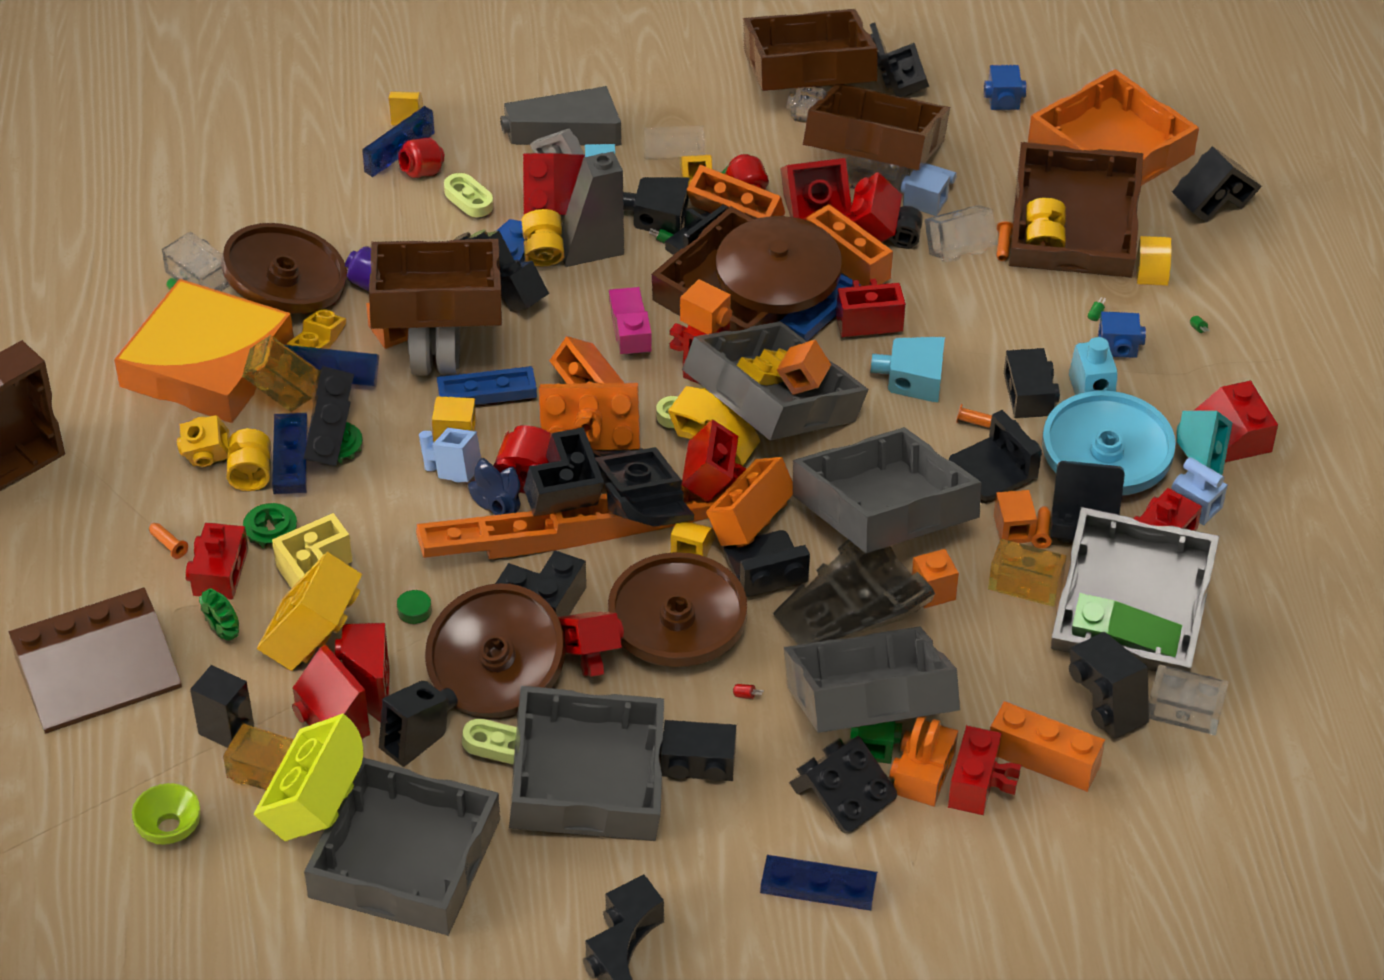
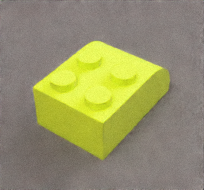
M340 714L299 729L253 814L283 841L300 836L304 837L322 829L326 830L336 822L339 816L337 811L343 799L351 793L354 787L352 782L363 760V743L354 723L345 714Z

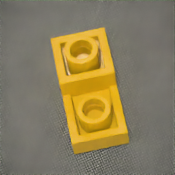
M330 310L316 311L303 320L302 332L287 343L286 355L315 363L338 338L346 325V318L337 316Z
M780 348L777 351L764 349L760 357L756 356L755 359L741 357L736 366L760 385L782 383L784 381L777 372V368L787 351Z

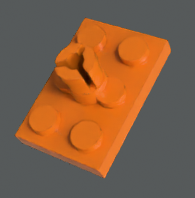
M638 383L540 384L539 404L540 425L542 429L555 433L584 427L593 450L640 449Z

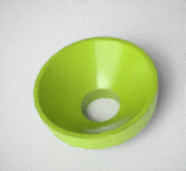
M174 783L159 784L147 789L137 798L132 808V820L137 832L145 840L155 844H172L185 839L196 829L200 820V804L194 792L183 785ZM167 819H175L179 822V826L173 831L165 832L158 828L160 823Z

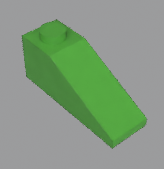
M1080 593L1072 625V635L1085 638L1086 632H1090L1092 637L1105 631L1123 646L1155 653L1156 647L1162 648V655L1176 657L1183 625L1115 600Z

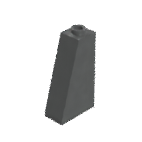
M607 86L504 103L505 115L500 116L503 134L508 133L511 144L529 145L541 137L570 128L581 146H585V144L622 145L621 120Z
M614 151L583 158L562 225L561 237L563 238L564 258L562 261L565 267L624 255L623 170Z

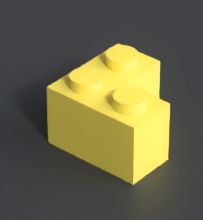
M334 513L272 539L276 567L291 589L326 552H329L346 564L352 562L349 533Z

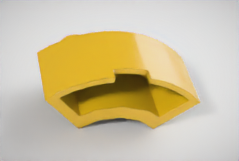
M686 386L668 410L679 437L691 440L712 419L738 435L735 463L742 466L760 442L753 426L706 388L700 389Z

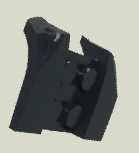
M656 447L607 452L592 449L607 489L608 510L612 514L653 527L694 520L693 512L683 501L684 492L681 490V478Z

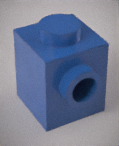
M990 65L989 79L984 81V98H989L991 110H1020L1021 98H1026V80H1021L1019 65Z
M1101 312L1098 337L1108 341L1113 357L1137 358L1139 345H1145L1146 327L1140 326L1139 313Z

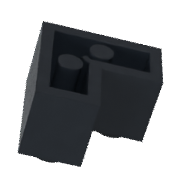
M1212 146L1199 158V161L1189 173L1180 179L1172 193L1193 214L1208 222L1227 200L1242 209L1262 185L1240 164Z
M584 427L551 433L546 454L548 463L529 466L524 486L533 516H542L598 505L604 481Z
M554 550L540 574L508 563L495 584H513L532 590L549 603L557 617L568 616L587 588L586 560Z
M1105 631L1070 647V675L1075 682L1081 683L1092 693L1093 710L1091 711V716L1098 728L1104 729L1116 739L1149 723L1148 667Z

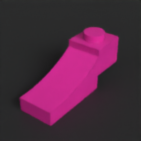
M640 287L610 289L609 303L620 354L651 352V328L648 312L644 309Z

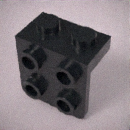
M871 23L872 34L870 36L878 50L877 66L881 69V72L886 71L882 73V77L887 90L893 88L896 96L903 97L930 87L915 43L887 53L876 23Z
M1003 410L992 414L989 438L952 454L949 457V461L954 462L981 481V499L989 501L996 498V492H1008L1038 478L1042 450L1039 444L1021 429L1016 420H1012Z
M1060 461L1057 464L1050 522L1051 537H1057L1062 542H1073L1081 507L1120 515L1125 477L1124 469L1121 466Z
M784 530L755 536V540L744 547H736V545L724 546V555L733 574L742 584L746 597L809 582L810 553L806 545L794 547L788 533Z
M859 735L844 743L841 738L830 743L822 749L825 753L823 758L817 761L812 757L796 769L799 775L789 782L796 794L812 787L840 830L844 833H849L897 797V790Z

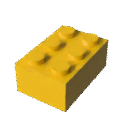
M326 552L282 598L257 650L290 671L301 662L308 663L317 647H323L329 640L332 631L338 633L346 622L348 615L344 614L346 607H351L360 593L357 585L363 574L329 552Z

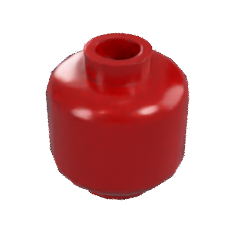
M432 138L408 140L404 143L398 154L400 168L411 178L436 175L440 171L445 159L443 149Z
M741 154L730 161L726 175L764 190L767 188L769 178L762 161L758 157Z

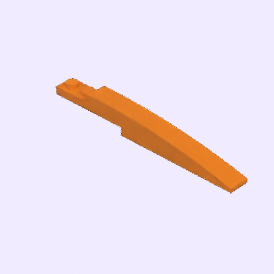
M682 485L681 490L684 492L683 501L694 514V520L688 522L707 519L706 511L729 487L726 485L707 502L697 494L691 493ZM606 493L601 494L599 503L596 506L536 517L533 516L532 511L421 523L417 524L416 535L423 558L486 551L489 559H497L583 546L674 527L676 523L653 527L614 515L608 510Z

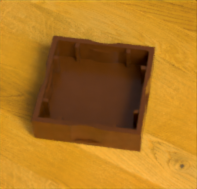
M856 9L743 18L744 51L762 91L878 81L877 46L870 34L864 30L863 21Z
M846 84L835 85L827 92L825 98L818 100L808 110L803 145L920 170L945 140L950 107L888 95Z
M1021 142L1009 266L1132 278L1136 261L1139 222L1137 206L1141 192L1143 153L1104 149L1078 150L1060 145ZM1039 198H1053L1064 203L1066 206V221L1064 225L1066 229L1065 248L1045 246V241H1041L1040 245L1026 244V205L1030 201Z
M732 206L729 207L709 224L695 241L680 249L651 274L653 301L680 316V297L698 279L724 291L719 284L716 274L718 248L723 239L732 230L755 219ZM731 299L730 309L732 310V316L730 319V331H741L752 326L779 322L788 313L772 314L759 312L742 306Z
M498 239L371 242V274L369 282L371 329L501 326V280Z
M23 340L0 352V490L19 479L33 474L65 455L59 423L52 410V391L45 361Z

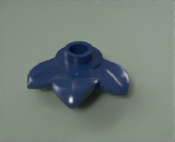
M481 458L475 467V481L468 483L471 497L480 507L491 510L494 515L517 513L520 509V499L518 496L520 480L514 467H509L500 473L489 461Z

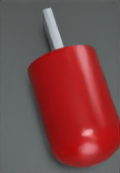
M736 684L733 688L734 696L739 698L753 699L755 695H762L760 692H764V690H756L755 685Z

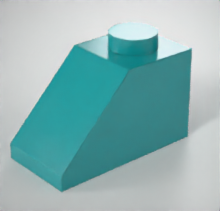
M1182 411L1181 421L1177 426L1176 442L1188 458L1192 457L1222 475L1233 422L1218 411Z

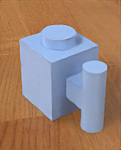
M925 163L920 170H913L910 176H905L901 185V192L904 193L903 206H912L921 212L937 216L948 199L949 183L954 184L957 172Z
M447 428L435 442H433L431 431L419 433L426 471L437 469L438 478L452 480L457 483L469 482L475 475V467L481 459L477 431Z
M1189 457L1183 465V468L1188 472L1178 475L1171 489L1202 506L1199 523L1205 525L1223 508L1227 484L1223 482L1224 476Z

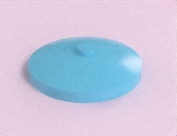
M1090 391L1074 395L1062 401L1048 415L1042 436L1044 456L1055 473L1057 464L1060 461L1121 466L1125 472L1122 496L1142 492L1161 481L1170 470L1176 445L1173 429L1159 410L1140 398L1115 391Z

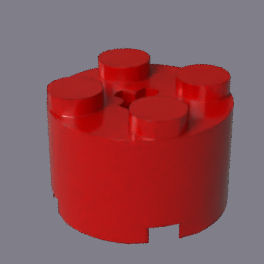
M521 425L515 427L513 432L509 433L508 431L505 433L493 465L500 473L509 467H514L520 480L519 493L525 494L524 486L529 466L548 463L546 454L551 433L539 427Z

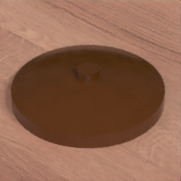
M770 216L746 222L732 230L723 239L716 255V274L722 289L731 294V299L737 303L759 312L785 314L811 308L821 303L835 290L841 277L842 257L839 246L833 237L818 225L795 217Z
M259 223L236 231L227 240L221 259V267L226 280L241 296L247 300L294 314L316 312L335 303L343 292L347 278L345 262L339 252L329 242L303 228L281 223Z
M672 552L647 557L627 568L617 578L611 588L608 599V612L617 613V617L623 624L624 636L621 639V645L627 651L653 664L668 667H687L711 661L734 646L746 625L747 598L738 578L722 564L697 554Z
M504 583L480 586L454 599L443 609L433 623L425 648L427 672L436 689L441 691L444 688H450L455 693L458 704L453 708L478 718L494 719L508 717L518 713L521 686L553 687L561 673L565 660V634L553 608L534 591L522 586Z

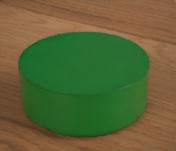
M409 590L401 594L397 599V613L402 621L417 624L424 622L430 617L432 606L431 599L427 593L420 590Z

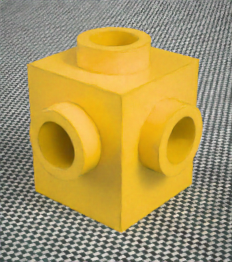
M217 415L197 417L190 422L181 423L180 437L177 438L178 451L194 467H206L212 465L213 462L228 459L229 429Z

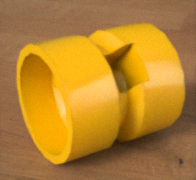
M1039 198L1030 201L1026 205V244L1040 245L1041 241H1045V246L1065 248L1066 229L1064 225L1066 221V206L1063 202L1053 198Z
M547 209L534 210L525 214L521 219L523 238L526 240L524 241L525 261H533L534 265L539 267L551 266L561 262L564 258L561 216L557 212Z
M246 428L234 432L228 439L226 478L234 488L241 491H256L265 487L269 482L271 441L264 432Z

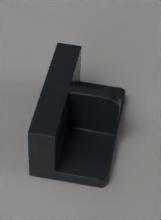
M722 205L711 214L707 211L699 214L691 208L687 209L684 212V227L665 241V250L674 255L680 249L691 244L709 224L729 207Z

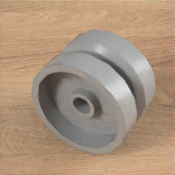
M460 327L409 328L408 352L410 355L411 374L429 375L433 369L434 356H436L437 370L441 375H458Z

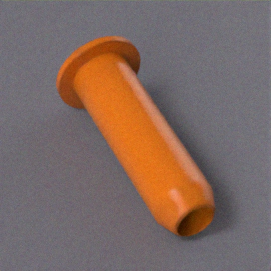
M1002 221L997 225L999 238L996 255L1000 261H1005L1009 256L1013 223L1008 221Z
M961 404L956 423L961 420L990 428L992 415L962 408L963 404Z
M1042 506L1037 512L1036 533L1031 539L1032 544L1037 548H1047L1052 543V539L1049 536L1051 511L1046 506Z
M152 523L150 525V534L171 551L173 558L179 559L187 553L189 546L186 541H179L159 523Z

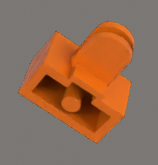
M925 716L917 718L912 732L906 730L900 748V751L903 752L902 757H895L891 766L889 778L894 779V788L897 790V796L935 807L956 754L959 730L940 725L941 721L936 719L928 722Z

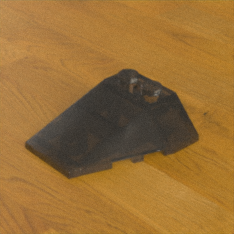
M848 539L838 548L840 554L828 566L823 563L816 570L818 576L807 587L801 584L773 612V615L797 645L845 639L905 619L930 603L935 596V591L918 572L912 575L897 559L891 546L865 553Z

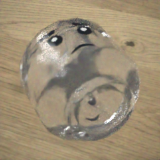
M817 87L797 88L795 93L790 92L786 108L791 110L792 119L806 124L808 110L818 100L825 98L827 92Z

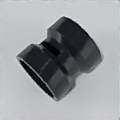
M912 206L900 207L896 232L894 236L890 237L891 242L895 246L908 249L918 244L923 216L917 208Z

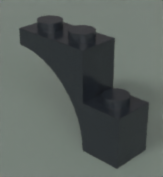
M483 229L472 235L470 232H466L454 239H498L501 296L510 311L528 309L549 294L533 261L520 263L519 260H514L500 231L486 232Z
M324 366L319 370L312 399V416L303 460L336 467L351 404L348 400L354 378L353 373Z
M645 874L605 893L606 910L603 911V916L609 929L585 941L586 957L583 958V964L592 979L633 980L629 971V963L633 952L650 931L664 923V900Z

